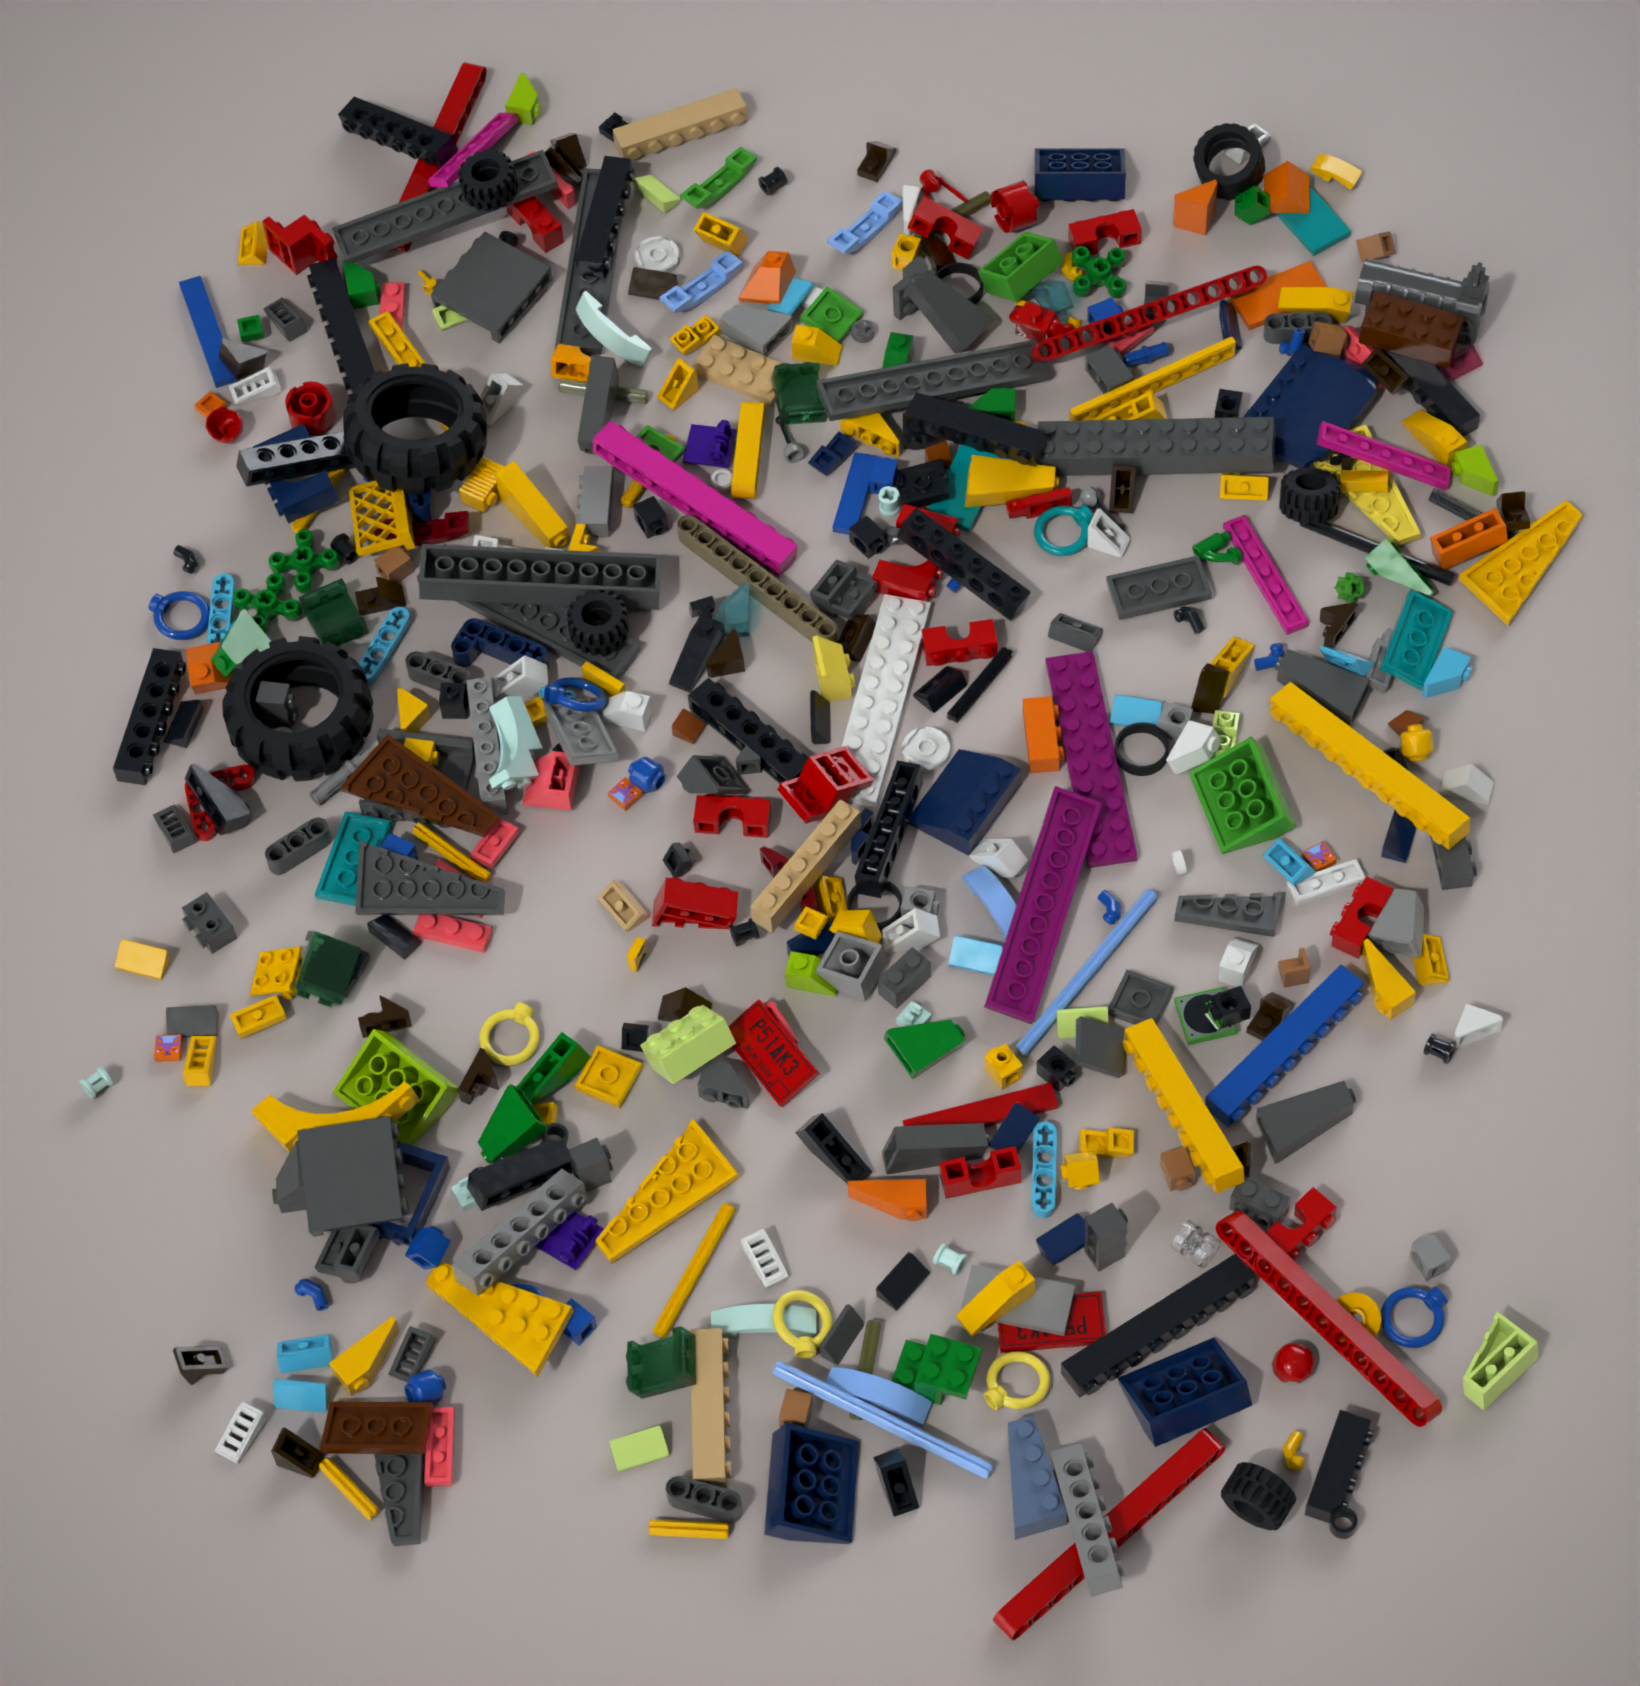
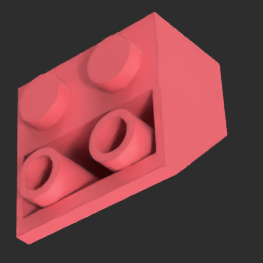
M553 751L534 760L533 762L539 776L531 780L532 784L526 787L523 805L571 811L580 766H570L564 752Z

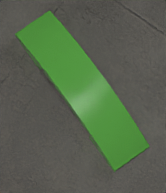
M740 146L725 158V165L701 185L697 183L691 185L680 194V198L696 209L715 203L739 184L754 166L757 157Z

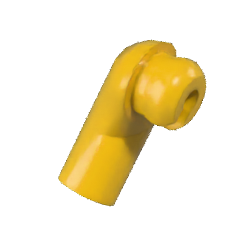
M1067 252L1064 255L1061 272L1069 281L1074 282L1077 277L1082 276L1083 272L1081 269L1077 270V266H1073L1074 264L1071 260L1072 253Z
M1293 1431L1283 1446L1286 1466L1292 1471L1295 1469L1300 1471L1305 1466L1304 1457L1297 1455V1449L1303 1441V1435L1297 1431Z

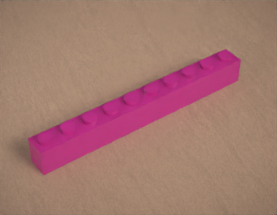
M610 421L593 438L592 452L684 514L692 515L742 553L779 577L796 559L798 546L792 539L784 537L771 525H766L757 519L753 513L745 511L735 501L727 499L717 489L709 487L699 477L691 475L678 463L667 459L659 450H654L645 444L641 438L627 432L623 426Z

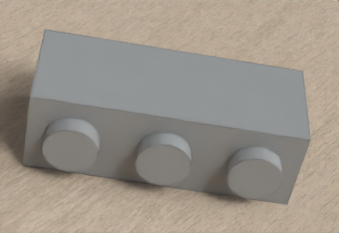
M584 466V474L579 476V489H582V494L577 496V507L580 508V514H576L575 525L576 523L586 524L587 534L590 537L609 538L614 488L612 466Z

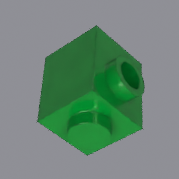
M1255 185L1235 197V216L1249 225L1270 214V195Z

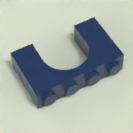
M301 424L253 446V448L310 438L305 425ZM326 470L299 482L292 483L280 480L265 483V485H271L267 490L272 501L278 500L274 505L280 517L285 515L288 524L340 501Z

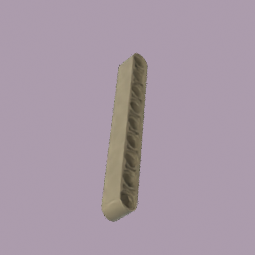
M684 515L677 521L679 541L812 643V636H820L830 641L838 642L837 627L834 621L696 517Z

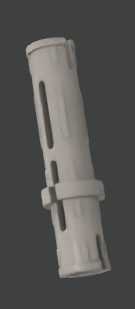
M364 748L350 761L346 760L337 772L309 793L311 799L317 805H320L343 785L371 752Z

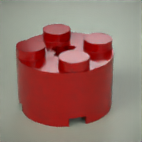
M1024 180L992 192L991 206L992 208L996 207L998 213L994 217L1003 232H1014L1037 223L1036 209L1039 208V201L1035 195H1031Z
M308 381L304 382L303 386L298 388L295 386L288 392L285 404L292 429L304 424L309 435H324L335 420L334 405L327 388L321 383Z

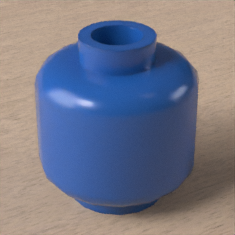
M646 756L634 760L628 769L630 783L646 793L653 792L654 790L658 791L666 779L664 767Z
M425 1370L410 1376L407 1380V1385L404 1386L405 1395L409 1402H432V1404L442 1400L443 1390L446 1389L444 1378L441 1375H437L433 1370Z

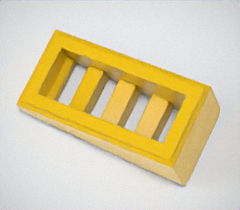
M191 1036L183 1070V1077L187 1086H210L217 1043L216 1036ZM196 1047H208V1049H196Z

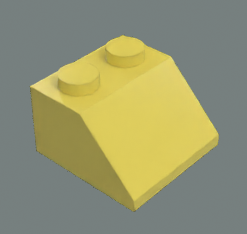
M812 636L814 663L822 696L828 702L852 698L851 688H855L853 673L849 674L847 669L851 668L849 654H844L843 647L839 643L820 636Z

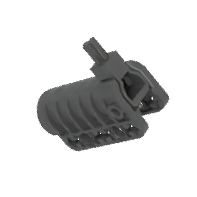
M1366 258L1357 285L1355 303L1366 305V314L1374 292L1377 291L1465 316L1458 344L1469 346L1476 341L1479 323L1487 307L1490 288L1489 276L1485 275L1486 268L1482 267L1483 263L1480 262L1477 265H1472L1471 272L1469 271L1467 278H1463V281L1451 279V277L1445 278L1433 275L1430 272L1428 274L1416 271L1413 268H1402L1396 264L1390 265L1379 260Z

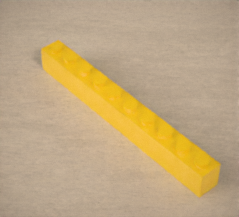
M1289 682L1270 698V714L1276 721L1284 723L1293 734L1301 736L1310 747L1318 749L1328 761L1335 762L1345 774L1352 775L1365 789H1370L1382 802L1388 803L1395 808L1400 816L1408 818L1417 829L1424 830L1437 844H1442L1450 850L1470 833L1469 816L1292 682Z

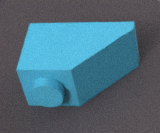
M1444 646L1424 682L1422 696L1428 698L1459 689L1463 680L1467 682L1473 668L1470 667L1471 657Z

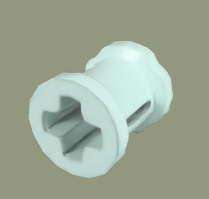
M883 487L878 494L880 501L879 511L883 516L893 517L900 511V504L898 502L899 491L895 487Z
M101 1066L97 1067V1071L87 1079L79 1081L81 1087L91 1099H94L96 1093L107 1085H113L110 1076ZM97 1080H101L97 1084L92 1086V1084L95 1083Z
M943 1243L934 1256L933 1264L937 1266L940 1264L952 1270V1274L959 1275L967 1261V1255L964 1253L960 1255Z

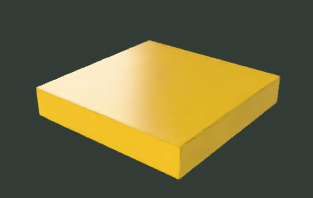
M597 1045L577 1079L574 1089L607 1104L621 1108L640 1074L643 1064Z

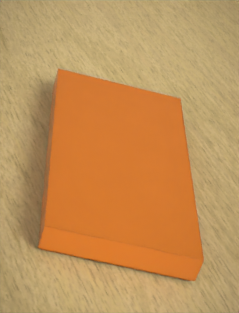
M1311 261L1267 277L1265 283L1256 288L1228 297L1248 330L1264 325L1265 318L1270 314L1290 313L1277 310L1281 287H1327Z

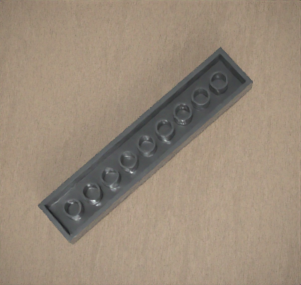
M1274 417L1038 421V429L1045 431L1047 446L1037 464L1056 467L1055 476L1112 475V464L1136 466V474L1274 472L1276 438Z
M422 544L419 599L570 606L572 601L576 602L577 596H584V592L590 591V593H594L595 590H600L603 593L606 590L610 591V595L616 594L619 600L622 599L626 609L659 610L661 555Z

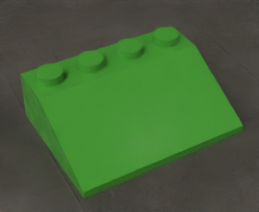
M1252 736L1188 772L1222 854L1276 839L1297 827L1265 749Z

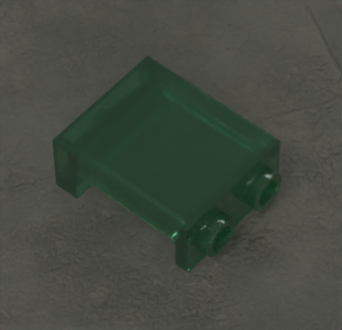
M803 362L801 364L782 363L775 365L771 380L781 425L827 421L828 416L816 388V381L819 380L820 363Z
M342 578L299 597L302 611L321 645L324 646L328 641L340 647L342 644L359 639L369 633L366 620L359 614Z
M308 931L305 940L309 942L294 983H290L289 988L296 990V996L305 999L313 996L319 999V1004L332 1008L333 1004L342 1005L361 947L317 931Z
M680 1326L672 1328V1337L639 1345L633 1340L627 1342L626 1361L628 1376L626 1377V1385L628 1390L644 1399L696 1385V1335Z

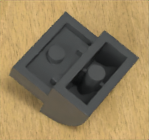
M920 256L916 257L902 269L903 279L893 286L894 316L899 320L912 314L915 308H918L903 289L909 284L908 279L917 272L922 274L929 271L927 263Z
M836 559L810 591V596L816 606L828 616L835 619L839 615L853 620L877 590L878 583L876 580L858 574L856 567Z
M368 1225L333 1230L317 1260L315 1269L320 1273L340 1277L344 1283H357L380 1237L377 1227Z

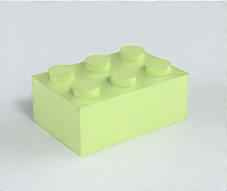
M701 1005L692 1008L689 1014L683 1018L672 1021L661 1032L649 1036L647 1041L640 1046L652 1070L672 1084H675L735 1045L736 1042L725 1019L706 1006Z

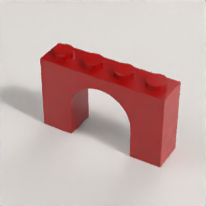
M903 504L896 521L897 528L901 527L903 521L916 507ZM918 508L957 538L960 537L961 529L958 528V518ZM880 559L872 579L878 583L876 593L928 602L930 598H934L937 590V580L942 579L944 571L929 560L917 566H902Z

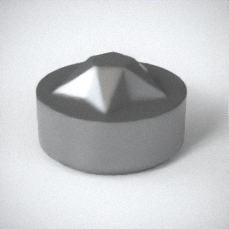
M868 320L856 321L851 327L852 338L859 343L869 342L874 337L873 324Z
M894 526L885 527L886 541L889 544H904L897 537L900 528Z

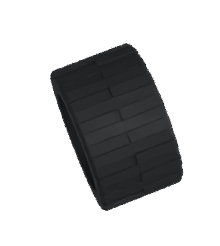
M1236 123L1216 125L1212 129L1207 130L1197 141L1198 143L1194 148L1193 161L1201 184L1212 180L1217 181L1218 199H1235L1240 193L1254 185L1258 187L1260 182H1262L1266 169L1265 158L1258 139L1247 127ZM1240 148L1250 154L1246 166L1236 174L1221 176L1209 170L1212 159L1225 149Z

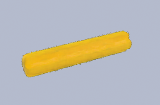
M330 1457L325 1458L319 1464L320 1470L367 1520H372L378 1515V1507Z
M651 1519L649 1522V1534L654 1536L727 1539L729 1536V1525L723 1522Z

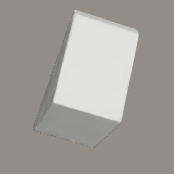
M1097 509L1088 526V547L1121 557L1131 538L1101 509Z
M1473 764L1445 771L1440 794L1488 805L1494 782Z
M1466 1004L1454 1033L1453 1042L1456 1043L1455 1049L1501 1032L1503 1023L1501 1015Z

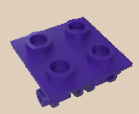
M721 420L717 427L691 424L682 462L729 468L737 429H731L730 423L727 420Z
M574 1211L562 1224H559L545 1239L541 1240L534 1247L570 1268L577 1270L596 1244L595 1240L604 1228L596 1224L598 1220L594 1216L589 1215L586 1218Z

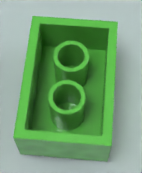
M1024 232L978 270V274L988 294L1017 302L1033 287L1039 285L1041 280L1048 274L1054 272L1064 261L1054 239Z

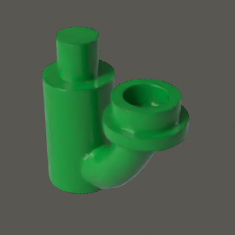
M1227 531L1221 534L1216 532L1192 546L1194 555H1199L1200 560L1232 562L1235 565L1242 560V554L1237 547L1228 548L1227 553H1215L1225 547V542L1231 539Z

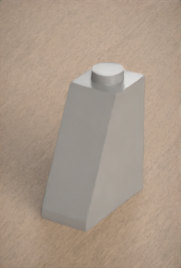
M735 305L729 311H726L721 318L722 334L741 346L768 357L793 332V319L789 314Z
M1396 888L1393 890L1368 934L1379 951L1421 957L1425 907L1415 891Z

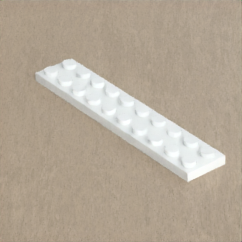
M884 594L842 747L846 746L874 781L871 787L852 792L848 800L850 803L877 807L922 643L921 629L926 628L931 610V602Z

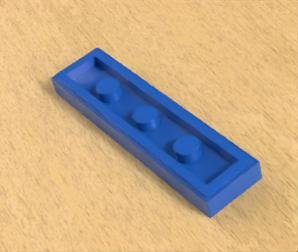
M854 452L833 523V532L849 535V528L861 519L870 488L869 478L874 457L877 456Z

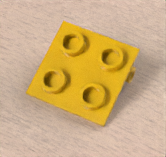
M302 947L260 952L249 996L282 993V998L292 999V996L296 994L295 983L299 981L298 976H300L301 964L304 961L301 953Z

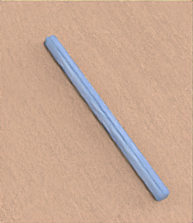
M1147 889L1019 1041L1016 1045V1052L1026 1057L1056 1022L1057 1010L1067 1009L1156 902L1157 894Z
M778 1361L773 1369L775 1376L972 1473L988 1478L993 1469L991 1463L783 1361Z

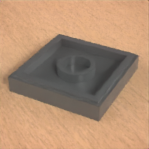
M1126 970L1108 1007V1015L1134 1025L1153 1018L1156 1025H1158L1174 987Z
M1082 1016L1077 1018L1076 1065L1116 1078L1123 1076V1029Z

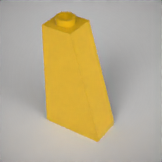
M972 455L968 470L964 507L1006 504L1007 501L1013 499H1020L1033 494H1041L1058 489L1059 477L1055 476L1056 467L1039 464L1034 467L1022 465L1012 460Z
M512 461L495 473L500 501L545 547L558 549L564 547L570 541L567 525L515 461Z

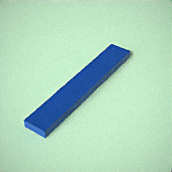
M201 276L180 281L179 285L215 387L218 388L237 382L238 380L219 358L223 337Z

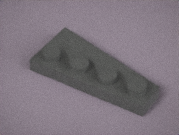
M1251 893L1250 897H1235V894H1225L1222 898H1213L1212 895L1179 896L1174 921L1274 937L1282 893H1273V896H1261V893Z
M374 1454L391 1543L394 1546L420 1544L425 1454Z

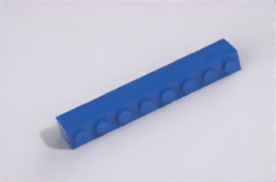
M1343 965L1335 969L1205 1097V1105L1209 1112L1226 1127H1229L1234 1121L1236 1123L1239 1122L1245 1115L1246 1109L1251 1104L1253 1106L1256 1105L1268 1087L1272 1089L1285 1071L1289 1072L1293 1069L1297 1059L1302 1054L1307 1055L1311 1051L1314 1042L1318 1038L1322 1039L1328 1034L1330 1026L1335 1021L1340 1022L1347 1014V1010L1352 1005L1356 1006L1364 997V982Z

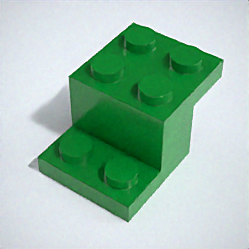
M930 1334L927 1345L906 1340L892 1382L904 1386L938 1405L942 1404L945 1394L966 1400L982 1354V1348Z

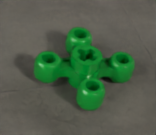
M1078 246L1073 250L1072 263L1077 267L1085 268L1087 271L1085 276H1079L1074 280L1072 289L1076 296H1087L1092 286H1106L1109 295L1115 299L1124 296L1127 288L1125 280L1114 277L1111 273L1112 269H1118L1124 264L1125 252L1122 249L1112 248L1108 252L1106 259L1102 257L1093 259L1090 256V251L1085 246Z
M302 529L296 533L295 541L297 548L293 551L292 555L288 556L281 552H275L269 557V566L274 573L279 574L284 573L287 569L296 570L298 574L294 578L295 588L298 592L306 594L311 592L314 587L311 575L314 574L316 568L324 567L329 571L335 570L340 565V558L334 549H326L320 554L314 553L312 551L315 543L314 536L310 530Z
M279 573L270 574L266 580L267 589L259 591L256 595L242 588L236 590L233 594V601L237 609L248 610L252 608L257 611L256 615L252 618L265 634L268 632V620L275 619L279 614L289 621L298 620L302 614L298 601L294 599L281 601L278 599V595L286 589L285 579Z

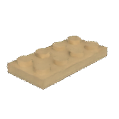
M716 335L712 336L691 366L696 370L698 376L759 402H764L771 407L794 375V368Z

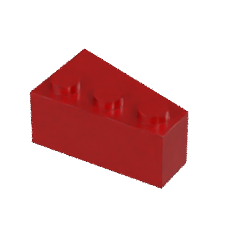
M666 877L654 900L651 926L659 927L660 922L675 923V927L683 928V923L698 924V928L729 929V925L734 923L737 916L739 892L732 891L726 887L717 888L707 886L701 882L692 883L676 877Z

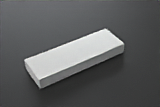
M1354 859L1318 871L1295 886L1287 881V888L1295 905L1298 906L1356 887L1358 883L1362 884L1366 877L1358 860Z

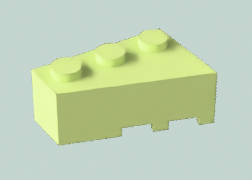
M1498 1311L1494 1316V1321L1489 1331L1486 1332L1483 1338L1484 1341L1479 1351L1476 1352L1463 1377L1464 1395L1484 1411L1538 1359V1342Z

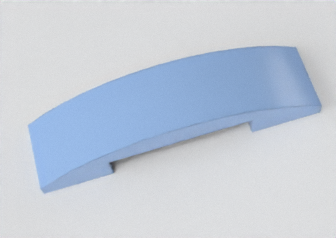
M885 190L871 202V209L847 230L841 228L827 240V243L844 254L860 249L885 228L900 209L903 201Z
M726 250L711 261V268L682 288L676 285L660 296V301L675 313L691 309L713 296L725 286L743 266V262L729 250Z
M982 865L964 874L962 879L973 895L979 897L1000 927L1001 935L1006 939L1016 904L996 876L986 866Z
M831 1367L826 1383L864 1402L896 1413L899 1419L921 1427L924 1426L932 1405V1401L904 1386L857 1370Z

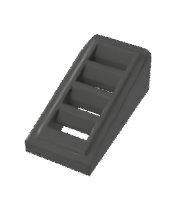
M283 298L263 308L266 315L289 342L307 332L303 318Z
M175 804L153 814L173 853L196 843L190 828ZM174 813L173 816H170V817H168V818H166V819H164V820H161L162 818H164V817H166V816H168V815ZM175 819L178 820V821H176V822H174V823H172V824H169V825L165 826V824H167V823H169V822H171V821H173V820H175ZM179 825L181 826V827H179V828H177V829H175V830L169 832V830H171V829H173V828H175V827H177V826H179ZM184 831V833L172 838V836Z
M409 1326L388 1375L407 1382L410 1376L419 1373L435 1343L436 1337ZM414 1338L424 1341L423 1346L413 1343ZM409 1348L420 1351L419 1355L408 1352ZM404 1357L415 1360V1364L412 1365L404 1362ZM402 1366L412 1371L408 1375L398 1371L399 1367Z

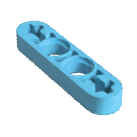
M226 573L219 574L213 579L207 644L218 642L217 636L222 641L233 622V594L236 591L233 577ZM223 583H227L225 585V593H222L221 590ZM221 601H226L229 603L228 606L223 609H219L216 607V605ZM218 621L227 622L223 628L218 629L214 627Z
M395 607L389 612L359 662V665L366 674L369 686L378 680L411 624L409 611L404 607ZM387 633L395 635V638L391 641L382 639ZM375 652L384 653V656L380 659L371 658Z
M1046 1121L1038 1123L1033 1133L1032 1211L1040 1218H1048L1054 1213L1056 1197L1057 1130L1052 1123ZM1043 1131H1048V1145H1042ZM1041 1153H1048L1052 1159L1048 1163H1041L1037 1157ZM1041 1176H1047L1051 1179V1183L1048 1186H1040L1037 1183V1179ZM1041 1194H1046V1209H1041Z

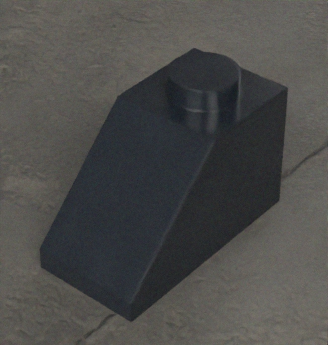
M895 1449L873 1457L880 1483L893 1516L895 1517L918 1509L919 1505L908 1466L900 1450Z

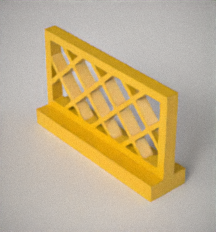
M376 481L348 488L358 557L402 545L405 546L406 550L415 548L407 490L396 489L395 492L387 490L385 493L379 492L381 488ZM367 493L362 499L355 497V494ZM373 496L379 498L375 504L369 503ZM386 501L392 503L387 509L381 507ZM363 507H366L369 510L364 515L358 513ZM375 512L382 514L377 520L371 519ZM388 517L394 519L389 525L383 523ZM365 523L371 525L367 531L360 529ZM378 528L384 530L379 536L373 535ZM390 533L397 535L395 539L385 540ZM367 539L374 541L371 545L362 547Z

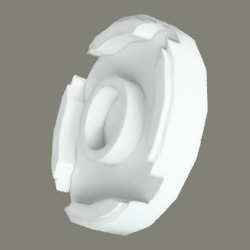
M657 236L643 240L637 250H635V262L638 268L671 273L680 261L678 246L672 240H665V237Z
M926 727V729L920 730L919 728L914 729L906 735L902 743V756L905 762L920 764L922 772L938 770L947 763L950 757L949 739L941 730L933 727Z

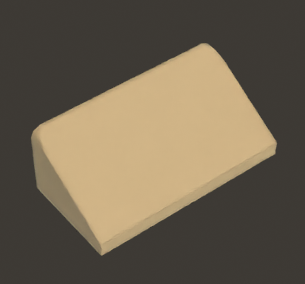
M613 880L597 897L626 932H629L650 917L648 912L621 882Z

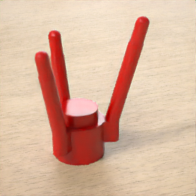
M928 169L920 175L919 180L923 185L921 191L926 198L931 200L929 192L938 191L942 185L965 203L968 202L964 195L945 182L942 177H938L935 171Z

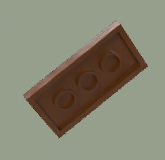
M330 1402L320 1450L324 1454H425L434 1406L432 1402Z

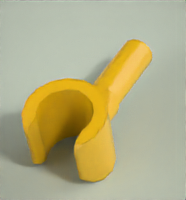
M419 270L418 274L425 281L422 287L431 296L437 284L436 279H430L423 270Z

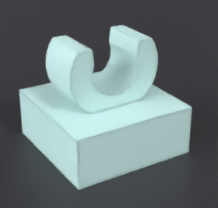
M911 1001L896 1018V1024L904 1027L929 1023L932 1019V1014L916 1002Z
M468 1177L458 1181V1184L451 1187L453 1195L464 1212L477 1205L467 1189Z

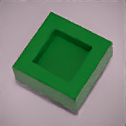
M259 315L237 319L241 342L264 338Z

